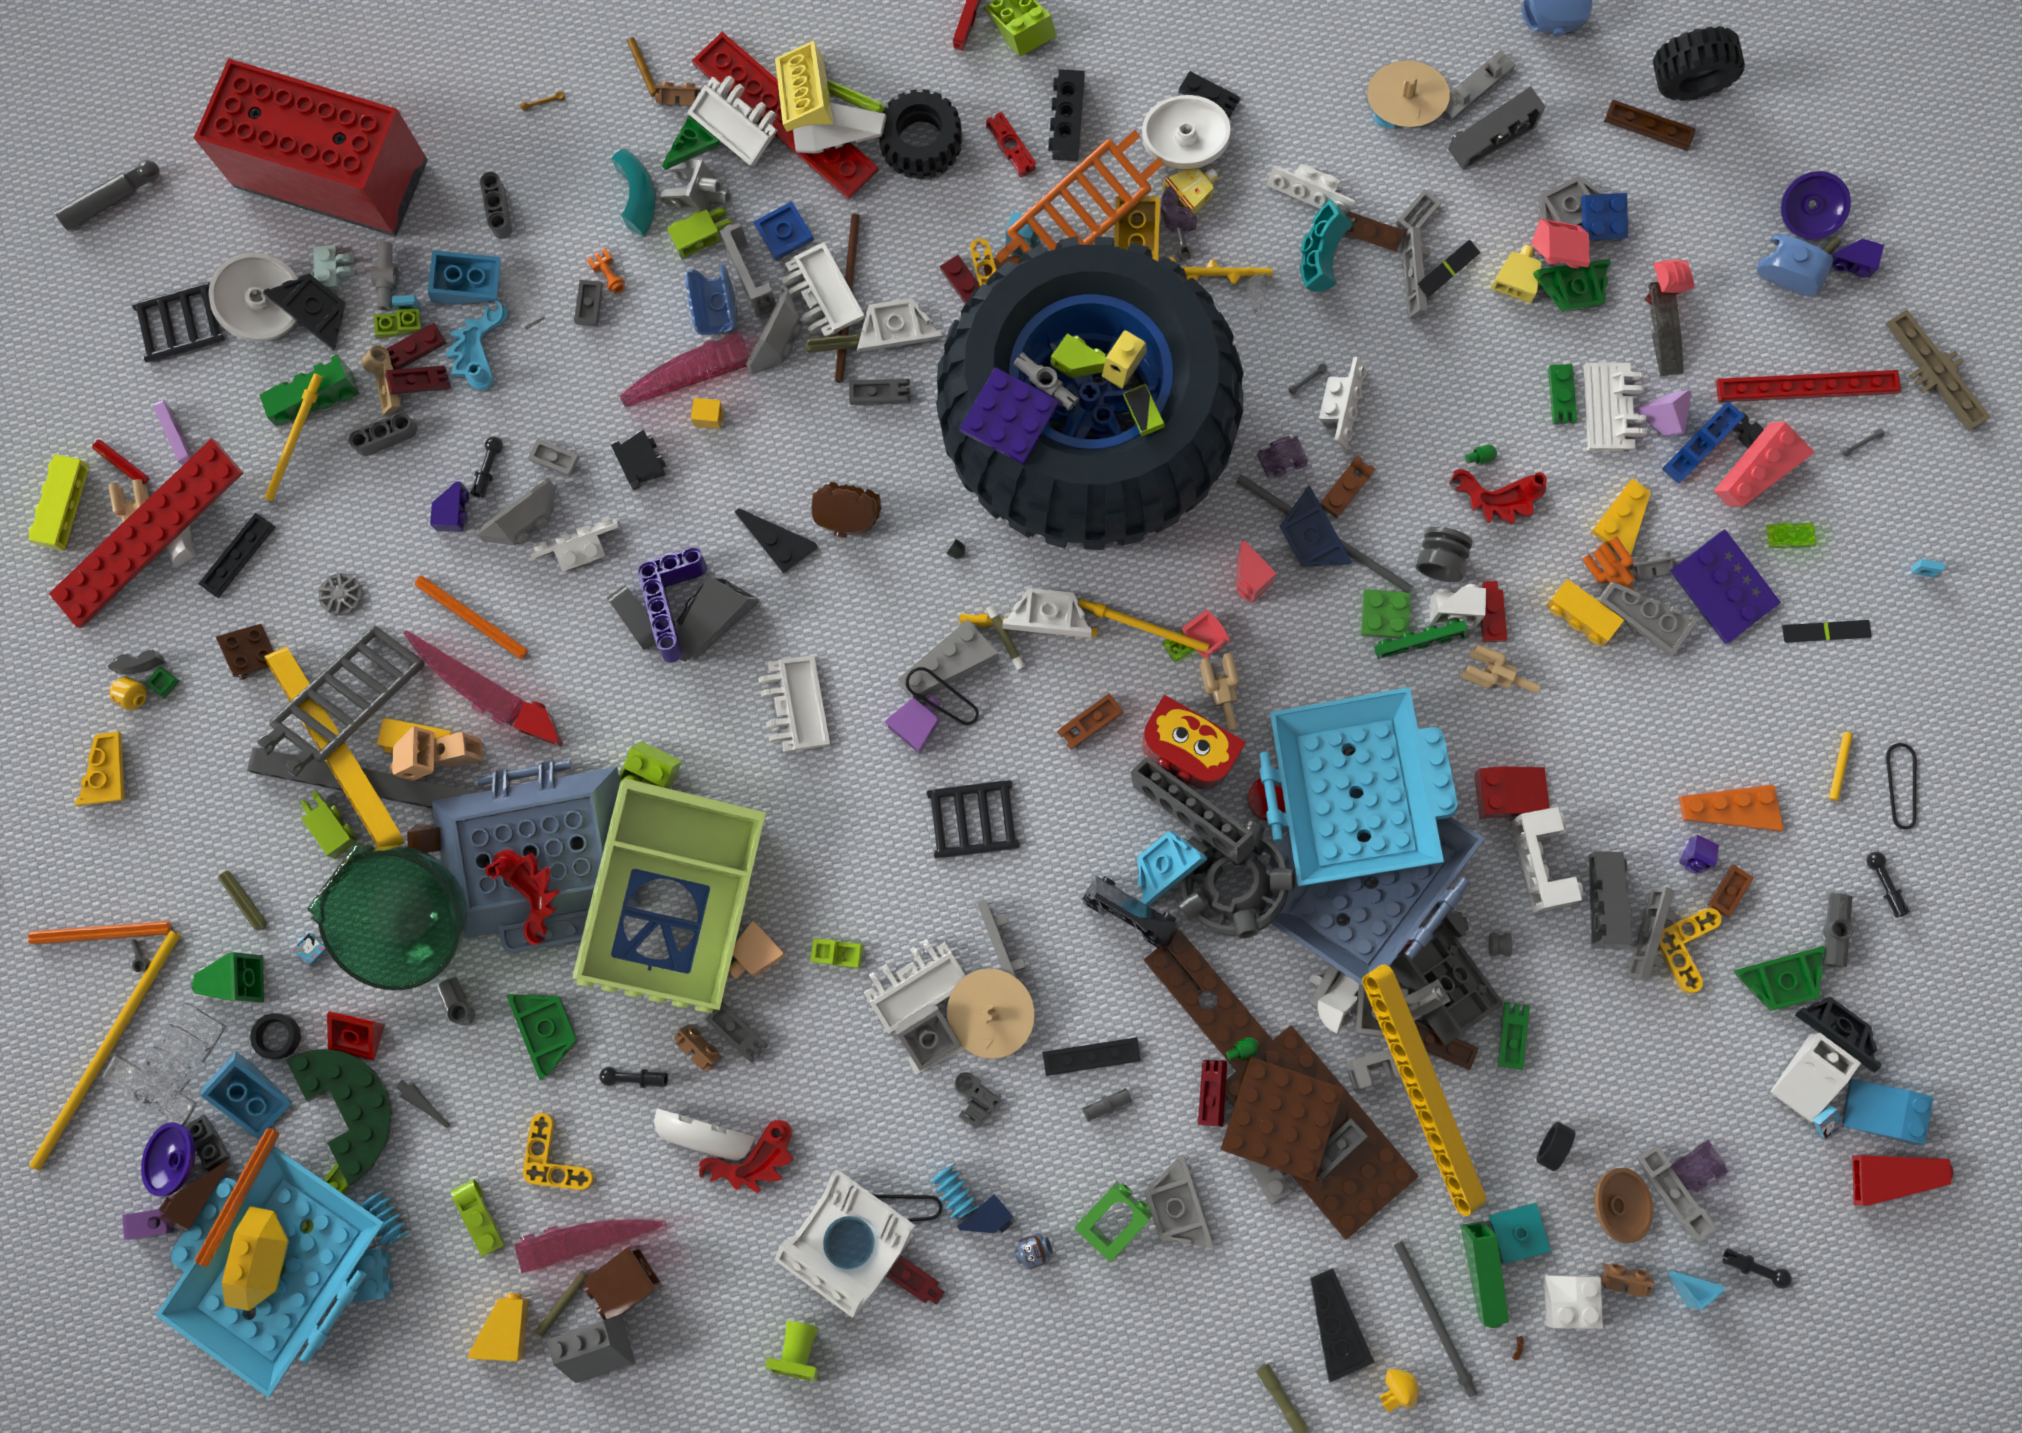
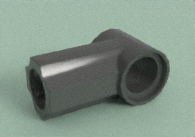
M454 977L441 982L437 988L446 1006L449 1020L461 1026L471 1024L475 1018V1011L469 1005L458 978ZM464 1008L465 1016L458 1020L457 1013L460 1009Z

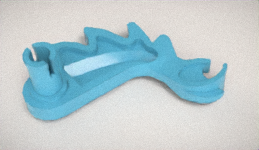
M495 301L498 306L497 311L493 312L489 306H486L482 318L465 319L464 322L467 328L457 329L450 333L454 339H459L446 353L448 359H456L452 366V373L455 377H466L471 387L477 391L489 389L494 381L482 345V339L490 329L500 326L508 316L507 307L503 308L499 301Z

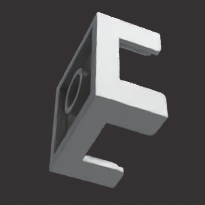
M1390 1049L1345 1062L1353 1090L1372 1085L1368 1069L1372 1070L1384 1066L1389 1080L1401 1077Z

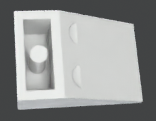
M1821 1033L1810 1034L1770 1093L1806 1120L1813 1122V1119L1822 1112L1848 1083L1861 1062Z

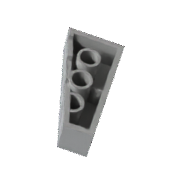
M966 620L899 677L898 682L911 699L915 698L918 701L920 699L911 694L905 685L906 677L912 669L925 667L949 684L971 672L981 669V667L999 660V653L969 620ZM916 671L909 679L910 688L923 697L944 686L925 671Z

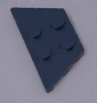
M1309 485L1279 526L1301 567L1352 564L1349 555Z

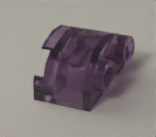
M1169 186L1164 191L1161 200L1160 210L1163 224L1173 232L1174 230L1177 231V228H1182L1186 233L1195 230L1198 218L1189 207L1182 208L1178 205L1179 195Z
M1290 436L1275 440L1269 443L1270 448L1260 449L1257 453L1267 478L1271 476L1275 478L1287 473V468L1301 469L1309 462L1298 436H1295L1293 439Z
M1708 1139L1694 1148L1689 1154L1673 1162L1672 1166H1670L1687 1190L1694 1189L1696 1193L1708 1186V1180L1713 1177L1718 1179L1728 1173L1725 1162Z

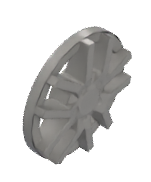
M337 573L332 576L329 575L318 590L320 604L327 612L333 615L342 616L353 612L362 600L360 583L348 574ZM338 578L339 584L335 586L333 580ZM342 578H348V580L343 583ZM354 582L355 586L348 589L347 587ZM330 583L331 588H326V586ZM356 590H358L357 598L351 595ZM324 592H329L330 596L323 597ZM350 598L355 600L352 606L347 603ZM324 601H330L328 607ZM335 603H338L336 611H333ZM343 604L349 607V609L341 611Z

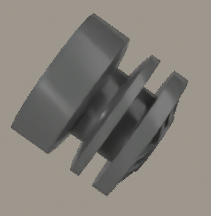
M1439 526L1427 528L1424 535L1425 539L1422 542L1424 550L1420 551L1415 568L1421 574L1439 581H1461L1467 565L1464 559L1469 557V550L1472 547L1473 540L1465 533L1455 529Z

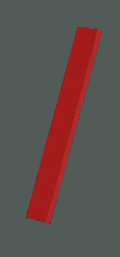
M1898 370L1718 378L1716 380L1718 403L1727 401L1741 402L1899 394L1901 392Z

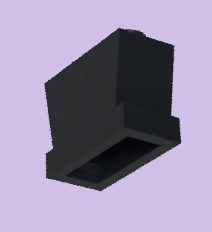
M644 429L622 444L619 441L611 444L633 490L640 488L641 482L666 475L663 470L666 464L662 455H656L654 448L657 445L652 435L647 436Z

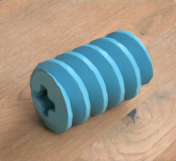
M954 1163L936 1174L931 1184H940L936 1189V1193H945L940 1199L941 1202L950 1201L946 1206V1210L954 1209L955 1211L950 1216L951 1219H960L980 1205H971L976 1198L975 1196H966L971 1189L961 1188L966 1181L965 1179H956L961 1172H952L953 1167L956 1165Z
M386 1190L371 1196L361 1205V1207L369 1210L370 1213L385 1222L375 1236H382L378 1241L379 1245H391L410 1233L409 1230L403 1232L400 1230L405 1225V1222L396 1223V1220L401 1216L400 1213L391 1214L396 1206L386 1205L391 1200V1197L382 1198Z

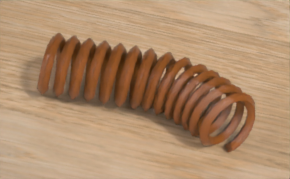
M1523 1336L1516 1338L1517 1349L1512 1357L1514 1360H1519L1521 1352L1524 1351V1347H1521L1524 1345H1520L1525 1344L1523 1343Z

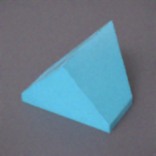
M1669 1271L1668 1274L1687 1308L1703 1310L1722 1294L1725 1286L1681 1273Z

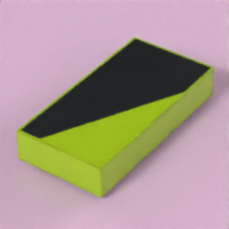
M1146 384L1123 393L1141 436L1165 428Z

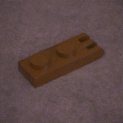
M1348 211L1347 216L1355 218L1354 223L1352 222L1351 231L1347 230L1346 235L1395 252L1398 251L1405 230Z

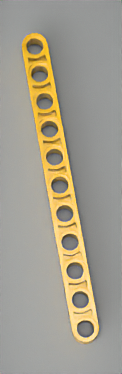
M287 646L264 656L271 672L290 702L310 684ZM310 698L299 706L335 735L339 734L327 711ZM302 722L319 751L330 743ZM344 742L325 761L381 854H385L404 844V839L349 747Z
M1382 964L1362 978L1364 989L1454 1207L1461 1215L1470 1216L1486 1203V1195L1397 978L1389 966Z

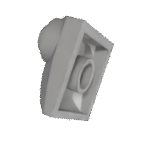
M1359 984L1357 1011L1354 1020L1355 1034L1385 1038L1364 987ZM1401 989L1404 998L1408 996V989Z
M936 1005L922 1008L903 1020L895 1030L919 1071L961 1046Z

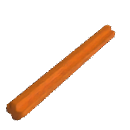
M419 576L414 584L417 588L519 659H524L528 654L526 647L424 576Z
M168 921L31 931L28 934V942L35 945L167 935L172 925Z
M272 1128L265 1130L195 1258L197 1264L201 1266L209 1265L280 1135L278 1131Z

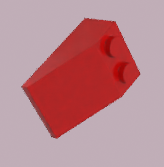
M1545 767L1479 768L1474 773L1479 819L1516 817L1520 814L1550 808Z

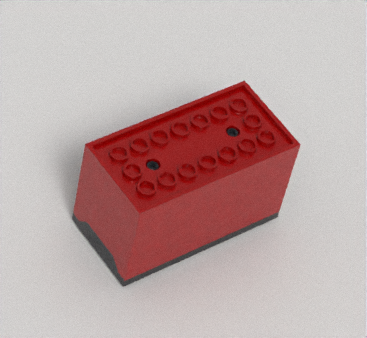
M228 58L193 137L234 188L394 237L398 234L428 161L398 109Z

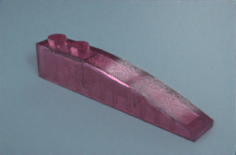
M731 333L723 339L707 341L702 346L685 352L657 367L619 395L624 407L747 367L746 363L749 359V354L742 334Z
M405 630L403 634L421 658L449 686L473 703L471 708L481 714H484L485 711L492 715L490 719L501 726L504 723L509 726L513 725L524 703L520 697Z
M623 1219L584 1223L559 1229L557 1225L544 1229V1235L535 1237L534 1233L520 1237L521 1242L514 1244L521 1273H526L667 1226V1223L662 1220Z

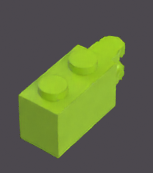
M720 207L710 212L707 209L697 211L691 217L675 221L671 226L667 227L681 259L721 241L720 231L727 225L733 224V222L729 218L715 224L714 221L726 215V208Z
M316 790L312 793V796L319 806L313 809L310 803L303 799L300 805L307 815L302 817L301 820L325 854L335 859L357 843V840L354 838L356 832L350 824H345L340 817L343 814L335 804L333 806L328 804Z

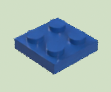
M1627 193L1582 196V228L1589 233V241L1628 238Z
M792 201L753 222L775 261L814 240L813 235Z

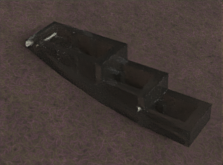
M1651 282L1648 287L1652 302L1650 310L1654 328L1652 339L1660 376L1682 374L1684 372L1683 350L1676 293H1664L1661 291L1659 282Z

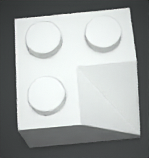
M1468 584L1460 588L1456 593H1451L1449 589L1437 590L1430 598V624L1446 625L1448 621L1460 619V622L1465 620L1467 627H1476L1485 616L1486 588H1479V585Z
M1544 1275L1546 1326L1551 1328L1603 1329L1601 1277Z

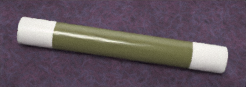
M994 604L987 607L986 610L1016 670L1024 667L1025 665L1007 629H1002L1003 621Z

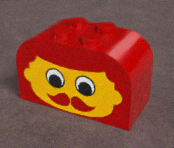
M1165 694L1148 720L1142 739L1143 751L1148 758L1166 771L1177 776V779L1187 786L1191 784L1196 788L1205 790L1219 786L1226 779L1246 744V741Z

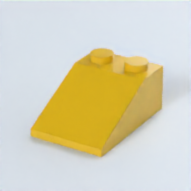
M1115 196V211L1125 203L1120 196ZM1144 197L1115 223L1114 246L1127 250L1131 242L1147 246L1152 251V258L1158 261L1160 197Z

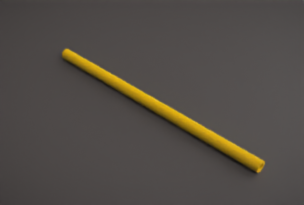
M172 930L169 931L30 1162L29 1166L33 1169L40 1171L181 937L180 934Z

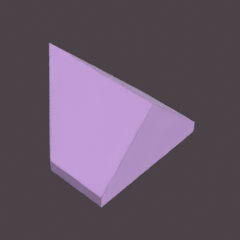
M1691 391L1669 393L1634 410L1640 415H1645L1646 420L1665 437L1685 434Z

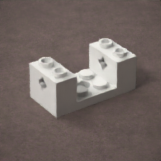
M1554 807L1520 814L1512 820L1511 826L1533 913L1568 907L1581 901L1583 888L1581 883L1577 882L1576 877L1548 882L1549 870L1546 864L1543 865L1541 857L1543 855V846L1540 841H1537L1554 837L1564 830L1565 818L1563 813L1559 812V808Z

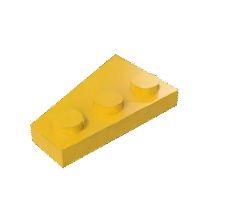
M1632 478L1591 533L1612 548L1613 546L1609 541L1617 536L1631 555L1651 491Z
M117 731L95 734L87 760L89 764L86 775L82 777L80 784L82 785L80 796L76 798L75 802L77 807L125 801L122 733Z

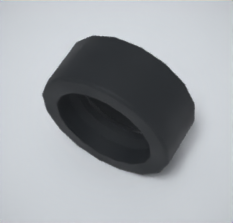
M277 1013L262 1016L253 1025L250 1033L251 1046L254 1051L264 1058L276 1060L286 1058L294 1053L299 1046L301 1038L300 1027L296 1021L287 1015ZM279 1022L288 1029V1041L280 1050H269L263 1044V1032L269 1024Z
M1555 1122L1540 1146L1536 1158L1537 1163L1551 1171H1557L1573 1145L1576 1135L1575 1130L1560 1122Z

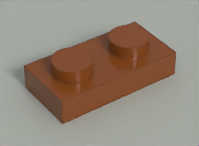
M1734 864L1731 865L1707 905L1718 910L1725 917H1731L1754 877Z

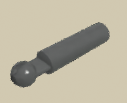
M141 161L135 168L126 173L118 174L57 209L54 213L63 227L69 231L135 193L136 189L142 185L155 181L160 174L159 167L153 161Z

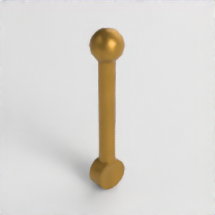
M558 91L551 97L530 103L522 102L520 108L526 111L529 107L553 100L563 101L565 96L563 92Z

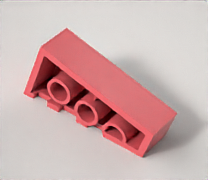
M1770 422L1715 488L1714 493L1727 506L1743 507L1815 452L1786 422Z

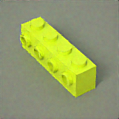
M53 455L52 461L48 465L46 482L42 485L40 502L35 508V519L29 529L28 540L37 546L65 551L90 467L81 459Z

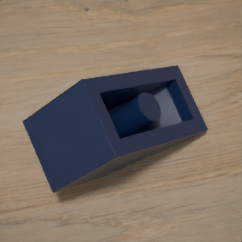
M993 1194L961 1222L957 1228L960 1231L995 1233L999 1230L1003 1233L1013 1224L1010 1221L1013 1215L999 1198Z

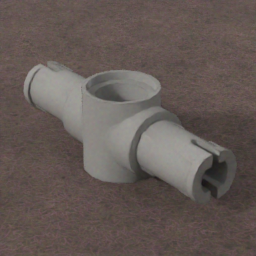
M389 242L379 243V261L371 269V281L375 289L378 290L377 308L382 311L391 310V292L394 290V286H398L399 283L398 269L392 262L393 245Z
M1024 352L1019 355L1021 358L1017 357L1014 366H1017L1029 377V381L1035 385L1036 389L1059 400L1068 411L1077 404L1079 398L1063 387V383L1057 378L1054 369L1043 367L1042 365L1038 366ZM1047 378L1050 379L1052 383L1049 385H1043L1040 381L1042 379Z

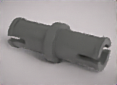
M1124 1088L1108 1097L1106 1095L1102 1096L1100 1101L1083 1107L1082 1110L1087 1121L1091 1122V1120L1106 1113L1108 1115L1112 1114L1113 1110L1131 1103L1132 1099L1128 1090Z

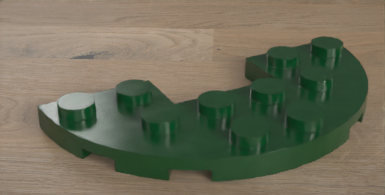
M327 1049L311 1050L296 1054L286 1059L306 1101L310 1102L330 1091L349 1129L327 1143L348 1185L351 1186L374 1167L382 1150H385L391 1132L392 1108L389 1094L377 1073L369 1065L350 1054Z

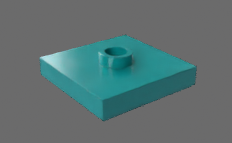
M1537 1203L1488 1215L1492 1231L1497 1236L1502 1264L1551 1252Z

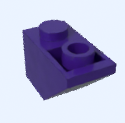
M1861 239L1835 252L1832 256L1834 259L1832 267L1837 271H1847L1854 273L1858 277L1870 278L1879 268L1884 245Z
M456 481L432 502L430 525L436 531L463 532L464 524H467L468 519L465 503L469 501V491L461 481Z
M1695 835L1689 839L1679 863L1685 866V870L1694 874L1712 869L1717 864L1719 845L1704 837Z

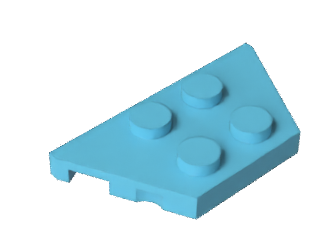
M1168 831L1137 857L1139 869L1138 887H1142V900L1140 902L1147 906L1152 905L1207 860L1206 856L1176 832Z

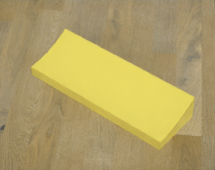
M815 41L775 58L782 121L786 131L808 125L833 124L824 58Z

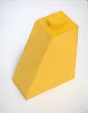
M507 1293L506 1297L498 1298L468 1353V1359L522 1360L529 1298H521V1293Z

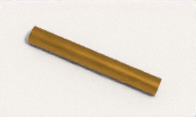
M629 38L627 43L651 97H655L656 93H659L658 89L654 88L656 85L635 38Z

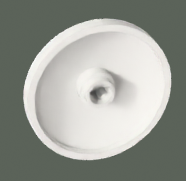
M1193 95L1175 96L1161 101L1148 112L1142 125V140L1149 155L1155 160L1159 157L1165 166L1176 169H1195L1214 162L1224 153L1230 140V122L1224 110L1209 99Z
M246 253L235 256L224 262L211 279L209 287L211 310L220 325L236 337L255 342L277 339L288 333L296 325L297 321L267 298L263 291L267 288L272 289L283 285L282 283L289 280H297L298 278L285 263L272 256L260 253Z

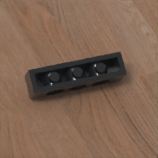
M1059 69L1058 78H1054L1053 91H1057V98L1052 97L1051 111H1055V118L1051 117L1050 131H1054L1053 138H1049L1048 151H1052V160L1078 161L1085 71ZM1064 94H1071L1072 96L1066 97ZM1065 113H1067V114H1070L1071 116H1069V117H1064V116H1062V115L1065 114ZM1066 133V134H1068L1069 136H1068V137H1062V136H1060V135Z

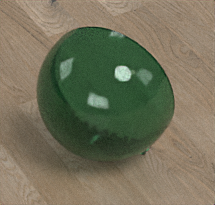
M356 842L346 855L348 859L344 858L333 875L319 891L320 895H316L307 907V910L313 914L311 919L318 923L324 946L342 970L354 979L371 987L383 990H407L428 983L445 970L463 943L468 915L465 897L459 882L440 860L422 850L401 845H387L374 848L369 843L364 846Z

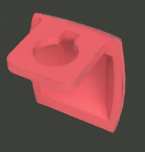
M1663 260L1653 264L1662 292L1682 294L1695 288L1691 269L1686 260Z
M1207 609L1182 627L1185 636L1210 644L1206 652L1196 650L1204 658H1209L1230 642L1221 623Z

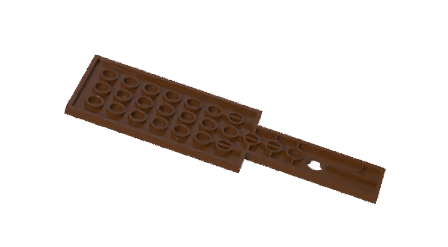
M1181 930L1176 932L1165 952L1157 948L1143 960L1236 1071L1226 1080L1225 1097L1233 1106H1235L1250 1058L1240 1060L1238 1057L1229 1061L1226 1052L1234 1049V1044L1246 1037H1253L1259 1043V1051L1256 1055L1252 1056L1253 1058L1344 1088L1292 1025L1272 1040ZM1203 991H1212L1216 995L1217 1004L1214 1008L1204 1009L1200 1006L1198 999ZM1345 1088L1329 1138L1350 1118L1356 1122L1369 1138L1322 1182L1317 1179L1319 1174L1323 1172L1322 1169L1318 1171L1315 1183L1293 1175L1291 1176L1344 1240H1347L1419 1176Z

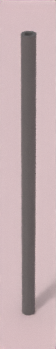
M1242 474L1236 481L1286 515L1293 508ZM1340 539L1349 556L1404 592L1409 593L1413 588L1411 584Z

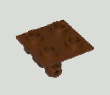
M262 624L216 636V640L233 677H239L240 680H244L249 677L248 673L269 667L264 656L274 651Z

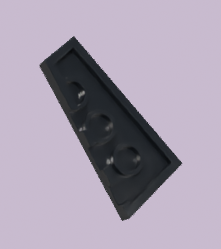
M1330 1268L1310 1277L1328 1382L1330 1383L1375 1362L1334 1269Z

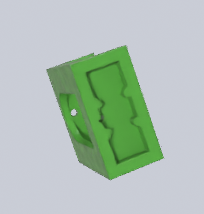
M1117 1181L1075 1226V1229L1110 1263L1152 1217L1150 1207L1144 1201L1136 1200L1132 1196V1190L1126 1184H1120ZM1117 1202L1126 1203L1132 1209L1133 1218L1125 1229L1111 1242L1094 1224L1113 1204Z

